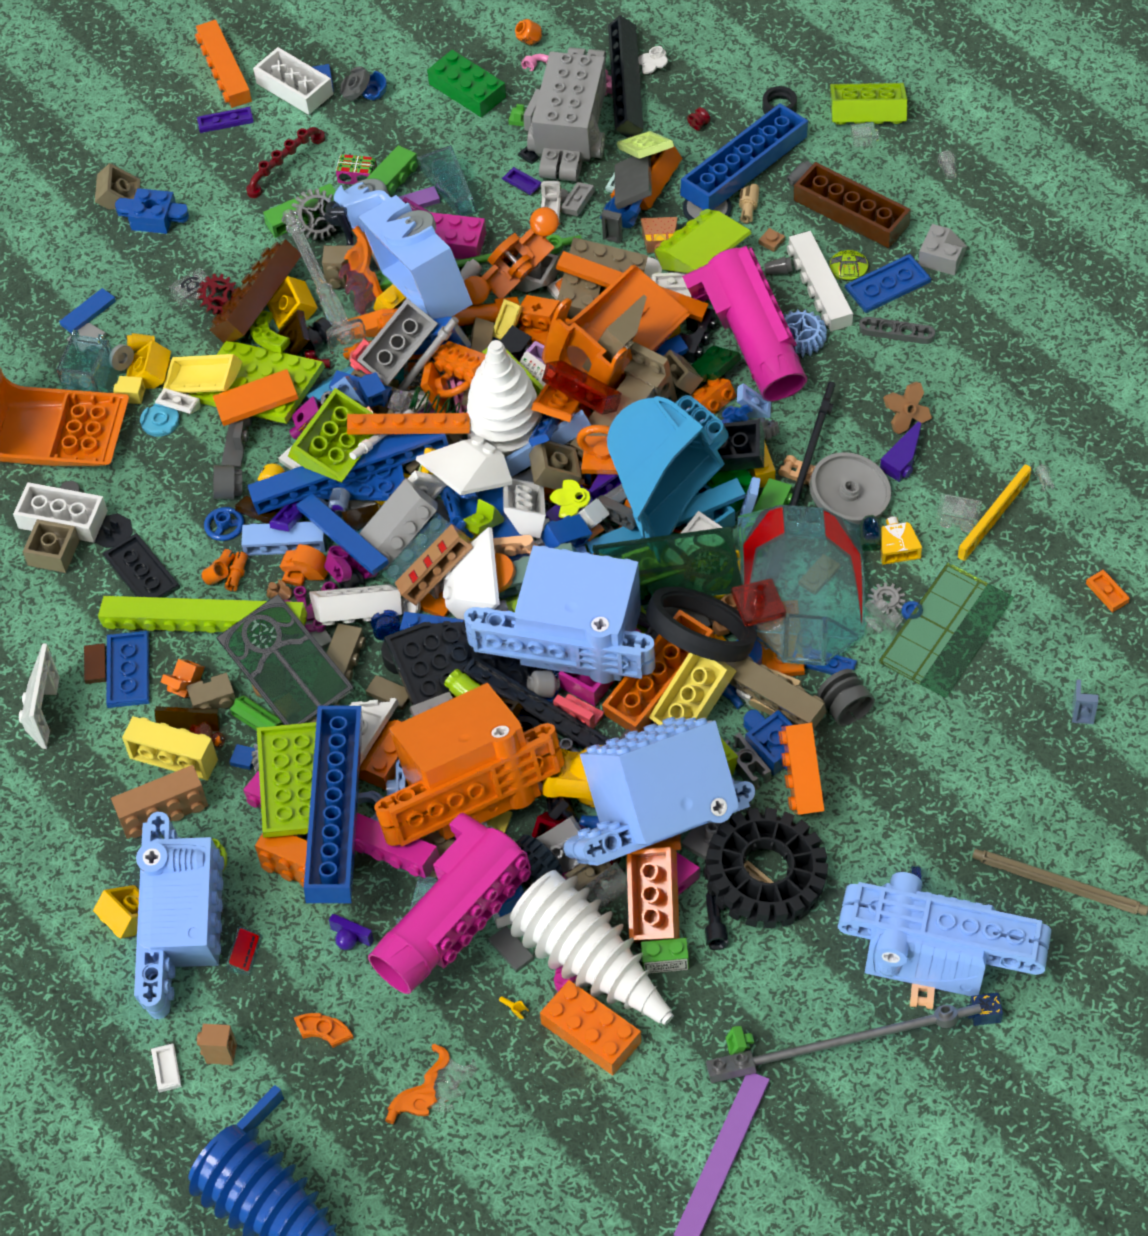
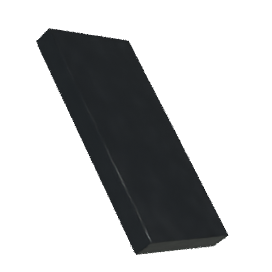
M137 533L102 553L105 560L135 597L165 598L180 589L179 583Z

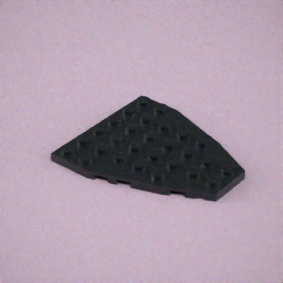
M464 620L463 622L443 621V623L422 622L384 637L386 646L412 706L450 692L449 688L444 685L445 680L455 669H459L462 672L474 656L526 688L528 676H531L532 672L547 670L521 665L520 659L474 652V648L469 645Z

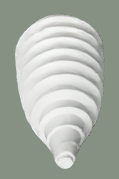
M494 340L489 344L485 359L476 370L475 376L471 381L467 403V413L470 420L468 439L476 436L482 437L503 453L504 457H507L529 443V438L542 417V413L531 410L537 394L529 376L511 358L503 343L498 340Z
M556 870L544 874L533 883L522 895L511 912V935L513 937L523 936L522 943L525 948L536 946L535 955L538 959L549 957L548 966L550 969H557L563 966L561 973L563 979H570L577 975L576 987L579 986L582 989L592 985L591 996L598 997L606 993L608 994V1004L620 1001L624 1003L625 1009L634 1008L641 1012L642 1015L648 1016L659 1024H668L674 1015L671 1013L670 1007L665 1003L666 1001L663 1000L657 991V986L654 987L649 979L650 969L644 971L639 961L643 953L632 954L630 947L634 938L625 941L621 939L619 935L623 929V924L611 927L609 921L612 917V911L603 915L598 912L601 899L589 903L586 899L590 888L586 887L577 891L575 886L578 877L573 876L566 880Z

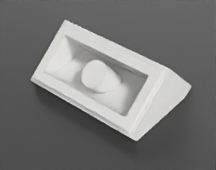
M166 388L163 389L155 401L156 404L189 414L196 412L201 407L199 398Z

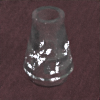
M949 150L941 152L938 155L937 162L944 172L946 179L956 178L955 154Z

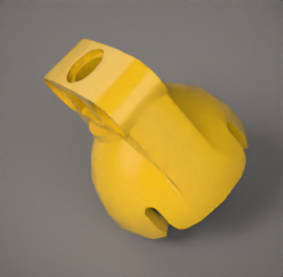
M585 748L580 752L561 749L564 765L560 768L561 772L543 780V795L551 798L559 796L577 798L583 804L595 808L580 754L587 752V749Z

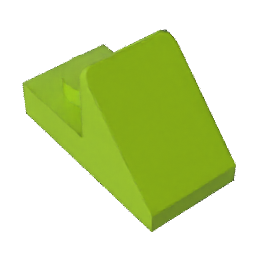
M478 499L476 513L463 520L467 523L466 529L479 535L488 527L493 528L503 523L504 517L493 505Z

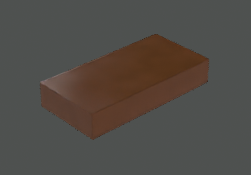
M105 643L84 646L85 684L107 682Z

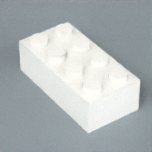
M28 482L13 515L19 529L32 531L37 519L75 526L80 540L94 543L108 510L103 496Z

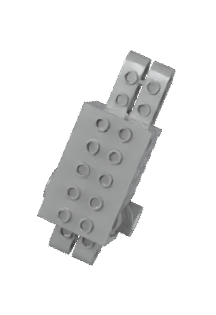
M569 47L568 53H549L527 138L528 151H534L541 157L539 167L540 178L557 180L559 176L560 180L577 182L583 161L589 162L590 158L602 159L605 133L600 132L598 121L607 90L605 71L606 51L589 49L586 55V49Z

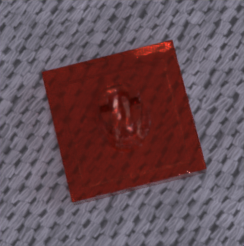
M772 578L731 589V594L745 627L786 616V610Z

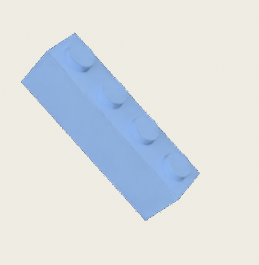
M296 522L289 532L272 529L270 524L243 525L242 549L248 556L285 554L288 550H296L298 544L308 545L320 552H326V534L313 522Z

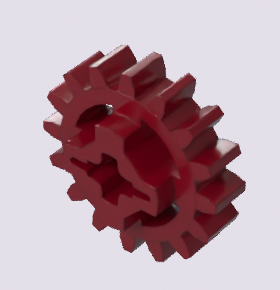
M214 273L211 279L206 276L205 282L201 281L199 284L202 288L197 290V293L201 294L197 297V300L203 301L200 307L206 306L207 313L212 310L214 316L217 312L221 314L223 311L222 306L229 300L227 293L230 292V300L233 298L231 294L235 290L233 287L236 283H230V277L224 279L223 274H220L219 278H217ZM207 287H208V291H209V296H208V297H206V289H207ZM223 292L221 296L213 297L215 293Z

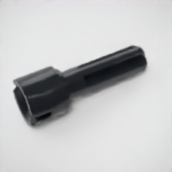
M707 891L706 904L709 925L705 927L706 946L709 945L710 950H722L729 944L727 927L722 924L721 909L715 903L716 895L711 896L709 891Z

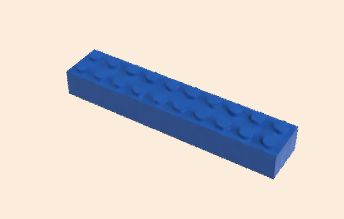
M318 706L304 877L306 903L352 902L363 729L361 706Z

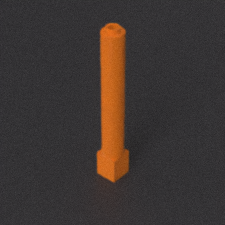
M517 297L494 299V303L471 305L452 317H456L459 320V326L473 325L475 317L495 323L504 299L519 305L520 303ZM394 313L380 315V318L377 319L378 330H381Z

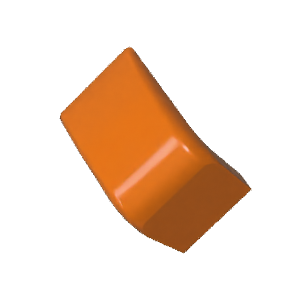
M0 368V462L46 466L109 465L113 458L129 396L118 393L19 386L9 381Z

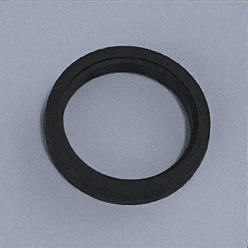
M663 587L654 592L647 606L646 618L652 628L667 641L694 655L720 662H739L746 659L754 647L757 633L752 623L732 606L708 594L682 587ZM664 608H682L709 617L731 631L739 641L719 640L695 632L676 621Z

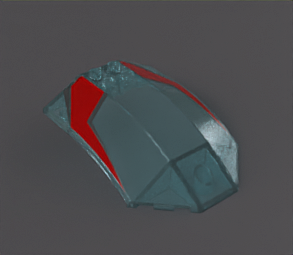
M777 505L737 517L740 577L743 590H740V613L754 626L757 633L756 642L765 649L770 648L783 663L825 666L834 656L840 655L850 648L853 642L859 641L864 636L865 576L859 525L830 512L828 509Z

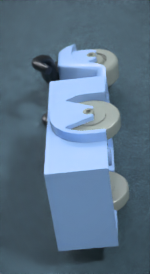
M378 179L361 180L345 191L342 185L338 187L334 194V201H330L326 205L324 218L329 225L342 227L346 237V246L354 245L351 230L359 226L365 232L381 272L406 298L432 319L452 317L473 304L451 248L435 233L436 222L431 213L423 210L412 211L410 204H405L397 195L391 198L384 182Z

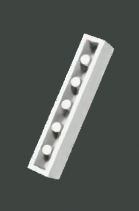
M811 231L790 236L789 245H787L788 255L790 257L793 256L795 269L800 270L802 283L807 284L809 297L814 298L815 308L817 312H821V318L824 320L825 326H828L830 332L851 326L853 313Z

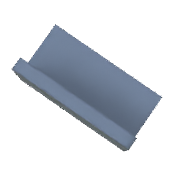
M1077 679L1072 702V723L1094 724L1098 706V695L1081 694V680Z

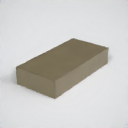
M378 675L374 677L366 689V695L382 702H390V698H396L399 702L397 708L401 710L405 708L410 700L405 687Z

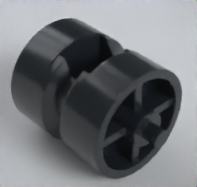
M321 317L312 323V327L308 326L307 330L310 341L305 346L309 350L316 352L324 346V343L328 344L336 338V332L333 328L334 324H330L326 318Z

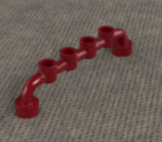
M310 127L307 130L304 128L299 129L295 140L287 139L284 142L285 148L282 151L274 150L271 153L272 159L269 162L261 161L258 164L259 170L253 175L250 184L246 188L247 195L250 198L259 197L262 194L261 186L257 184L262 177L269 176L272 168L282 165L285 157L295 154L298 146L308 143L309 137L314 144L323 143L325 141L324 131L317 127Z

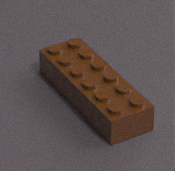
M814 162L794 184V201L887 248H890L910 225V208L817 162Z
M286 239L280 243L275 242L271 248L267 247L263 250L260 261L257 260L252 265V272L242 279L241 282L243 284L241 287H237L231 294L233 298L222 306V313L212 320L213 325L209 330L223 343L226 341L233 342L246 334L302 256Z

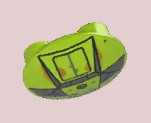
M843 250L831 258L829 266L836 279L854 280L864 276L868 269V261L863 254L857 251Z

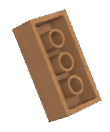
M193 765L111 798L127 839L140 837L142 835L143 823H147L150 815L155 812L165 813L170 821H179L185 815L199 813L208 806L203 787Z

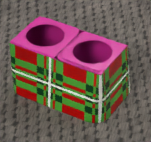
M340 155L336 167L338 183L355 184L358 182L357 176L364 175L368 177L377 168L376 160L373 157ZM340 174L349 175L351 181H341L339 179Z

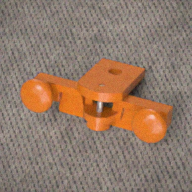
M541 207L535 210L530 217L531 228L522 237L514 233L503 241L488 258L487 261L492 267L482 277L471 276L464 280L473 303L472 305L483 303L491 292L499 299L505 298L555 248L546 239L560 225L554 210L548 207ZM518 253L522 255L519 260L515 258ZM512 261L514 264L510 268L507 264Z

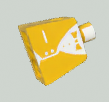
M889 517L886 520L887 526H882L880 531L882 565L921 559L922 546L911 524L908 522L899 523L897 517Z

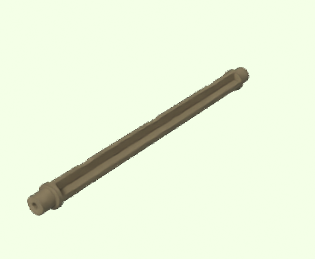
M975 849L972 856L973 859L979 860L980 863L1003 869L1136 915L1138 913L1146 916L1148 906L1140 904L1141 902L986 850Z

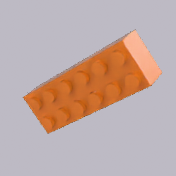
M680 609L673 617L687 628L702 635L715 638L712 629ZM660 634L654 640V671L651 674L643 675L642 679L625 676L602 704L605 716L626 730L638 731L639 733L644 731L643 727L650 725L653 721L649 718L650 714L690 653L667 641Z

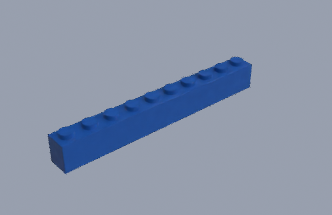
M391 434L377 442L368 453H363L342 483L300 466L249 484L248 489L257 514L260 515L300 501L310 494L317 495L321 491H328L339 487V485L357 481V479L360 480L369 475L414 461L417 456L424 454L425 448L437 450L449 446L445 434Z

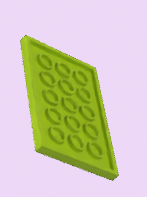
M226 341L216 354H234L243 361L236 379L227 390L288 369L299 399L254 415L255 417L284 424L288 423L325 368L322 361L287 353L281 354L265 348L234 341ZM225 391L194 392L188 395L199 398L201 404L216 407L213 396Z
M316 722L257 728L263 838L308 834Z

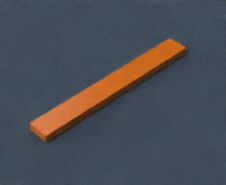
M563 251L556 265L557 270L607 288L623 274V272ZM661 287L691 313L688 316L689 318L702 322L708 309V303Z

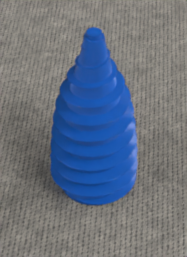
M236 1124L226 1127L207 1144L190 1169L188 1176L190 1194L192 1196L202 1195L201 1204L205 1208L215 1206L214 1213L217 1218L222 1219L229 1216L228 1225L231 1229L243 1227V1236H337L334 1231L337 1224L330 1226L325 1218L329 1207L327 1206L319 1210L315 1205L319 1192L306 1194L304 1188L308 1178L304 1177L295 1181L293 1174L296 1165L292 1164L283 1168L281 1166L284 1157L283 1152L270 1156L268 1152L271 1147V1140L258 1144L256 1140L259 1129L257 1128L246 1133Z

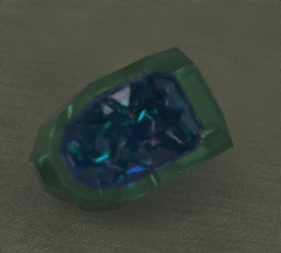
M867 515L860 523V550L878 551L882 545L881 525L874 515Z

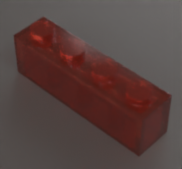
M563 360L546 363L542 377L543 382L602 415L617 412L622 396L621 392Z

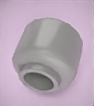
M534 671L527 679V688L542 698H552L560 687L559 678H555L552 671Z

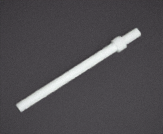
M427 396L416 412H414L413 407L412 410L408 409L403 414L419 412L425 407ZM420 400L419 402H417L416 408H417L418 405L420 404L421 400ZM375 434L369 439H364L349 454L350 457L355 460L363 453H368L377 442L388 434Z

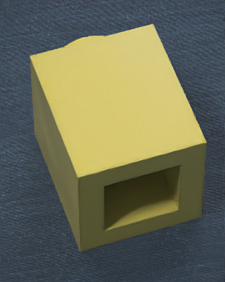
M119 376L117 384L115 383L114 393L127 394L129 396L128 403H142L145 392L143 379L141 377Z

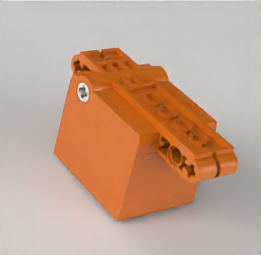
M486 683L390 727L391 736L408 787L380 799L374 806L385 842L390 846L400 844L402 847L436 830L443 838L448 840L455 836L449 824L460 813H465L479 823H483L511 809H522L529 806L536 797L541 796L538 782L561 772L560 768L564 765V758L555 726L545 723L523 732L516 716L491 686Z

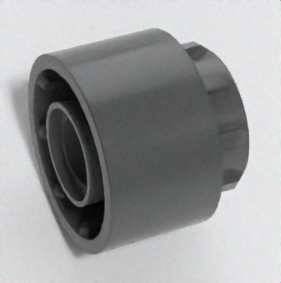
M214 465L213 499H234V496L242 495V470L234 469V465Z

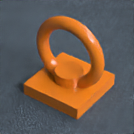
M431 361L424 366L420 386L424 393L430 390L429 401L431 404L435 397L440 394L437 413H439L449 397L463 393L470 388L471 383L465 381L461 385L449 389L447 381L454 376H450L448 373L440 376ZM437 400L433 405L434 409H436ZM448 402L441 413H446Z
M590 425L578 432L577 444L584 451L581 466L582 474L618 475L608 451L607 436H587L592 433L608 435L609 426Z

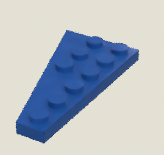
M403 464L380 473H375L374 475H369L360 480L357 479V481L339 485V487L348 490L350 493L349 500L386 501L405 479ZM333 489L321 491L320 494L315 496L320 499H330Z

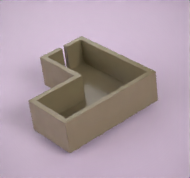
M573 237L569 252L570 254L623 273L632 265H636L644 272L648 255ZM564 272L557 300L560 302L566 298L572 300L567 317L574 318L599 296L600 290L604 291L607 287Z

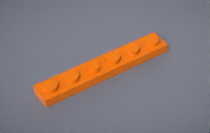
M468 413L347 414V435L470 433Z

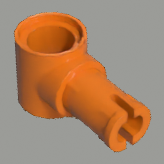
M225 549L218 559L202 571V579L207 585H215L228 576V565L235 558L234 553L230 555L231 550Z

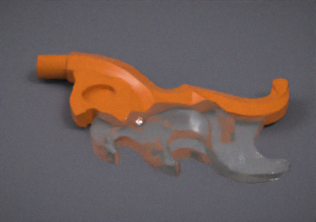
M433 1044L432 1051L437 1052L439 1058L424 1075V1083L398 1094L387 1108L389 1112L385 1121L394 1124L397 1115L401 1112H408L417 1116H429L430 1108L438 1113H447L454 1108L453 1105H446L445 1103L465 1094V1089L458 1090L457 1088L461 1083L470 1080L476 1074L477 1064L475 1060L472 1059L471 1064L468 1066H461L449 1058V1053L445 1048Z

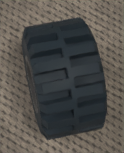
M523 834L516 841L517 845L527 853L531 866V875L527 881L523 882L528 888L540 877L552 870H556L560 875L563 874L559 861L542 842L527 834Z

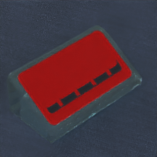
M238 926L226 963L228 972L250 976L262 939L261 934Z

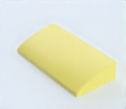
M234 354L172 357L163 389L166 388L179 393L226 391L236 379L243 361Z

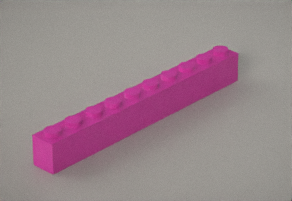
M259 771L243 789L247 803L254 808H261ZM357 813L355 850L357 852H364L378 861L383 860L390 863L394 868L404 869L415 877L428 878L434 869L433 864L440 858L437 846L421 839H417L402 847L400 844L390 846L385 842L379 822Z

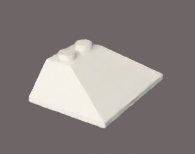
M476 436L472 439L463 440L416 457L417 462L460 495L512 485L513 482L503 453L482 437Z
M490 527L471 542L473 548L442 578L444 582L443 597L446 608L457 619H464V613L472 607L495 609L500 605L493 532Z
M42 644L28 681L26 692L22 696L23 710L19 712V722L23 724L25 731L42 749H47L50 729L41 710L43 696L57 695L60 678L47 644Z

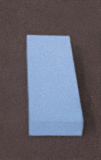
M753 477L751 479L740 510L739 528L745 529L758 496L760 478Z

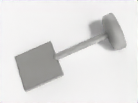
M89 322L67 338L70 343L83 351H86L93 344L110 353V365L118 371L127 369L134 358L133 349L126 344H119L112 349L98 341L106 333Z

